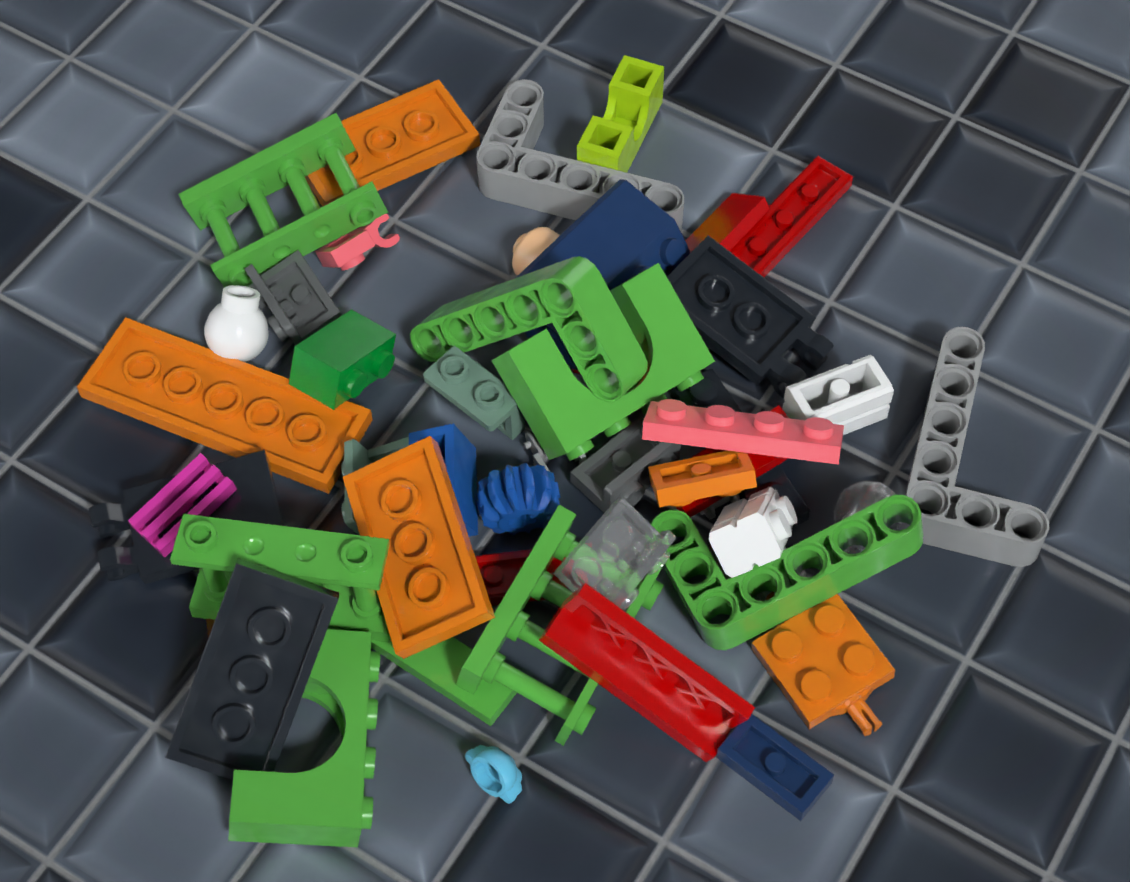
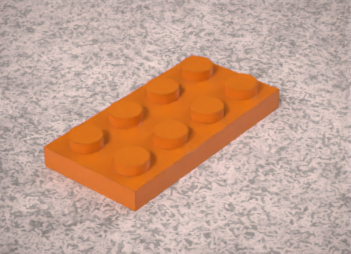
M439 79L341 121L356 149L344 156L360 187L372 181L377 191L480 146V134ZM329 165L305 176L322 207L344 196Z
M428 436L343 476L360 536L389 539L390 542L380 590L376 591L396 655L405 659L495 618L437 441Z

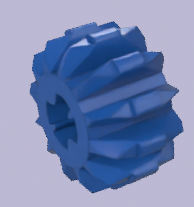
M523 463L515 467L507 465L506 469L489 472L488 477L479 481L477 503L479 515L482 517L485 527L493 529L494 533L510 532L514 536L518 532L530 534L531 530L535 528H545L558 505H560L559 498L561 496L559 485L555 481L553 472L547 471L545 466L542 465L529 467L527 463Z

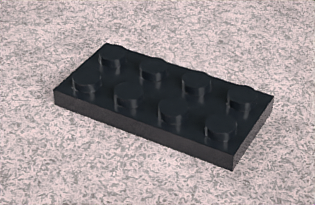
M238 558L165 758L232 780L234 770L274 772L339 600V592Z

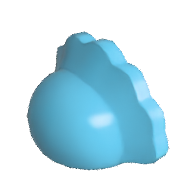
M479 745L466 752L465 759L470 764L471 773L476 783L489 795L500 797L508 804L512 803L522 791V773L516 767L514 759L495 746L486 747Z

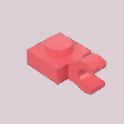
M384 214L376 218L372 223L361 226L316 250L315 253L322 266L341 268L342 271H345L364 261L365 256L363 253L372 247L388 248L394 246L400 240L398 234H389L382 238L378 232L380 224L389 219L388 214Z

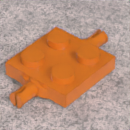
M772 591L765 600L772 598L775 595ZM838 594L778 624L774 629L752 641V651L809 730L829 717L849 713L864 736L871 735L872 730L875 732L882 726V722L876 717L865 701L873 690L894 678L895 669Z

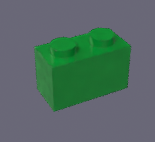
M351 309L295 346L289 384L334 410L350 398L359 396L364 388L378 378L383 379L388 375L395 361V355L392 353L396 334Z

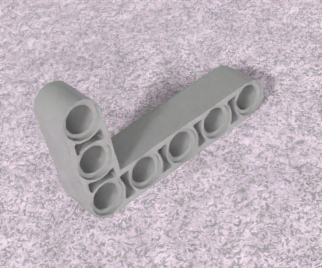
M525 79L517 80L507 87L477 151L478 187L485 197L577 220L617 181L624 179L674 218L680 231H682L685 197L682 190L677 186L533 150L544 126L543 89L537 82Z
M956 327L945 334L941 344L905 496L912 498L919 505L920 509H925L932 513H921L924 534L923 544L1011 566H1028L1036 561L1048 534L1049 520L1046 514L1039 508L1029 504L955 487L985 351V342L976 330L968 327ZM938 431H943V432H946V433H948V434H942V433H940V432H938ZM927 469L938 471L940 474L932 473ZM966 521L976 522L980 525V527L972 526L968 524ZM900 522L901 530L910 526L907 523ZM1015 533H1022L1030 539L1021 538Z

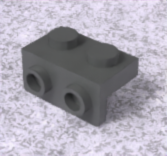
M299 250L262 275H260L253 264L244 268L253 282L248 287L260 293L259 307L263 310L268 306L272 311L273 315L267 318V321L282 342L290 337L294 344L297 345L342 316V313Z
M641 417L570 472V482L609 518L622 508L630 509L640 501L645 490L651 486L649 466L680 460L681 444L642 439L644 419Z

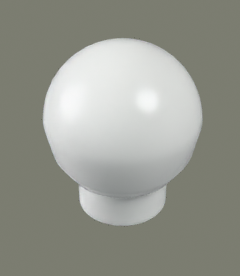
M239 285L223 288L221 303L209 313L204 326L206 343L215 354L224 358L247 362L258 356L265 348L269 337L268 323L265 315L259 308L260 293L257 290Z

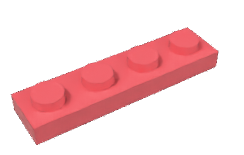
M665 399L659 402H650L643 421L642 439L839 465L844 425L833 424L830 420L819 417L799 420L784 418L781 414L771 411L751 414L735 412L732 408L723 405L703 408L687 406L684 402L675 399Z

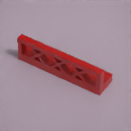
M584 583L564 600L539 639L544 645L705 762L715 758L717 749L724 742L730 730L747 721L755 709L752 704L587 583Z

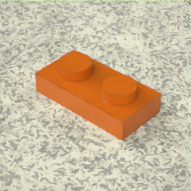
M726 450L648 467L651 486L659 507L669 505L675 507L685 506L697 499L716 495L733 496L742 490L757 487L755 469L748 454L744 452Z

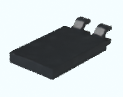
M709 235L667 277L705 345L757 386L767 377L774 390L782 398L785 396L787 386L803 381L807 377L801 368L783 358L793 347L798 352L802 362L814 371H817L827 360L828 356L826 355L834 347L829 339L811 329L816 319L814 315Z
M265 450L213 464L221 471L222 475L234 482L237 490L209 517L285 526L269 458ZM176 475L123 490L125 499L123 504L101 503L89 508L93 528L98 527L101 538L111 537L122 531L131 530L133 547L113 546L97 552L100 570L102 572L106 571L109 581L120 580L139 572L142 581L148 584L200 569L197 567L173 565L170 561L172 552L166 557L162 556L128 522L136 512ZM213 483L193 502V506L184 514L193 509L217 484ZM178 516L174 521H172L158 535V537L161 539L174 525H176L182 519V516Z

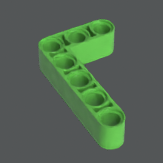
M580 256L563 260L444 304L415 326L410 334L412 346L417 354L427 361L436 362L454 345L461 351L467 352L553 323L590 391L597 398L606 402H615L620 399L645 375L648 365L644 352L601 273L594 263Z
M892 495L783 550L780 558L760 567L756 564L753 570L726 580L692 519L686 513L679 510L662 512L654 518L649 531L659 561L665 563L663 568L706 644L716 650L734 648L912 556L922 546L924 537L919 505L908 496ZM898 522L910 525L908 528L900 531L889 528ZM685 537L678 544L667 545V542L672 538ZM853 545L865 547L863 551L856 554L844 552V550ZM809 568L821 570L812 577H802L799 575L802 571ZM694 576H707V578L701 583H688V581ZM761 592H775V595L769 600L758 601L754 599ZM716 615H730V618L724 623H709Z

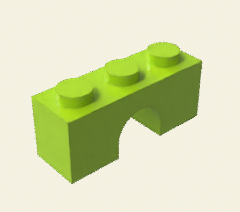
M626 55L623 56L609 83L608 102L604 117L592 116L577 145L578 161L628 172L663 102L664 66Z

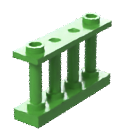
M337 113L178 194L183 206L200 231L210 226L224 258L210 266L224 287L232 285L248 287L253 282L244 269L250 264H253L260 275H262L297 250H299L302 256H305L361 226L372 223L376 218L388 213L373 182L371 181L360 187L344 156L356 149ZM329 165L344 196L320 208L305 176ZM289 185L304 217L280 228L266 196ZM250 205L264 237L240 249L226 217Z
M558 505L494 613L495 618L489 621L462 666L456 685L474 695L482 680L490 684L493 680L501 683L566 720L555 739L557 743L564 746L572 730L582 735L593 716L596 707L589 704L588 701L598 683L539 641L545 629L528 620L530 615L523 611L532 597L537 601L544 598L561 607L564 600L574 593L553 581L554 575L547 571L554 558L561 562L566 558L634 596L626 613L635 618L641 606L650 611L664 584L657 581L656 578L665 563L655 559L645 579L639 577L575 541L576 535L569 532L576 514ZM509 638L516 642L519 638L588 677L589 680L577 701L571 700L504 662L506 656L499 653L505 640Z
M183 514L170 561L173 565L200 568L189 606L192 617L216 619L236 561L240 558L339 592V600L328 629L372 632L371 640L390 642L391 640L376 591L380 590L390 546L389 539Z

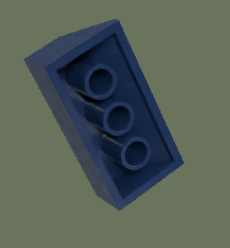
M620 179L517 277L563 260L580 256L594 263L609 290H612L657 263L660 264L665 275L668 277L691 252L675 219L627 180ZM553 323L525 332L527 338H530L547 328L569 368L578 370Z

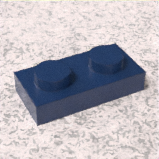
M751 714L747 721L739 724L717 749L716 758L799 821L806 816L833 782V773L753 714Z

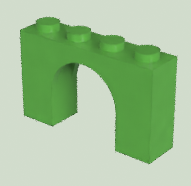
M659 263L610 290L648 362L645 375L617 401L606 402L600 400L593 395L590 389L577 380L547 328L491 360L549 460L565 454L569 461L581 456L594 447L591 438L601 432H604L606 437H610L631 424L628 415L638 409H641L642 413L646 414L651 401L659 402L667 399L664 393L675 386L681 392L704 379L700 371L715 362Z
M327 629L302 698L314 701L325 708L336 721L342 738V743L338 750L322 765L304 772L283 773L234 770L228 841L358 848L361 830L371 829L373 817V797L364 796V779L374 778L376 747L366 746L367 730H376L378 699L368 698L369 682L378 683L380 652L371 651L372 632Z

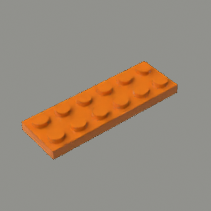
M126 317L77 386L80 396L84 399L235 458L265 450L272 472L327 494L331 492L342 473L341 464L344 460V442L351 439L360 442L373 420L371 410L346 401L333 410L291 386L288 378L238 359L221 357L209 348Z

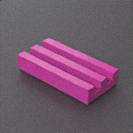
M200 453L136 512L128 522L162 556L166 557L173 551L181 520L161 539L158 535L172 521L186 513L193 506V502L213 483H216L217 486L187 514L209 517L237 488L232 480L222 475L221 471L215 465L212 466L208 459Z

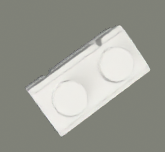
M870 354L853 361L851 365L844 364L787 386L782 410L791 419L806 420L819 417L830 420L833 424L844 425L843 435L886 419L894 389L874 356Z
M771 486L752 494L748 501L743 498L725 506L714 527L711 529L708 539L725 574L734 578L753 570L755 563L760 567L780 558L788 538L792 536V526L797 523L796 512L788 497H780L777 490H774Z

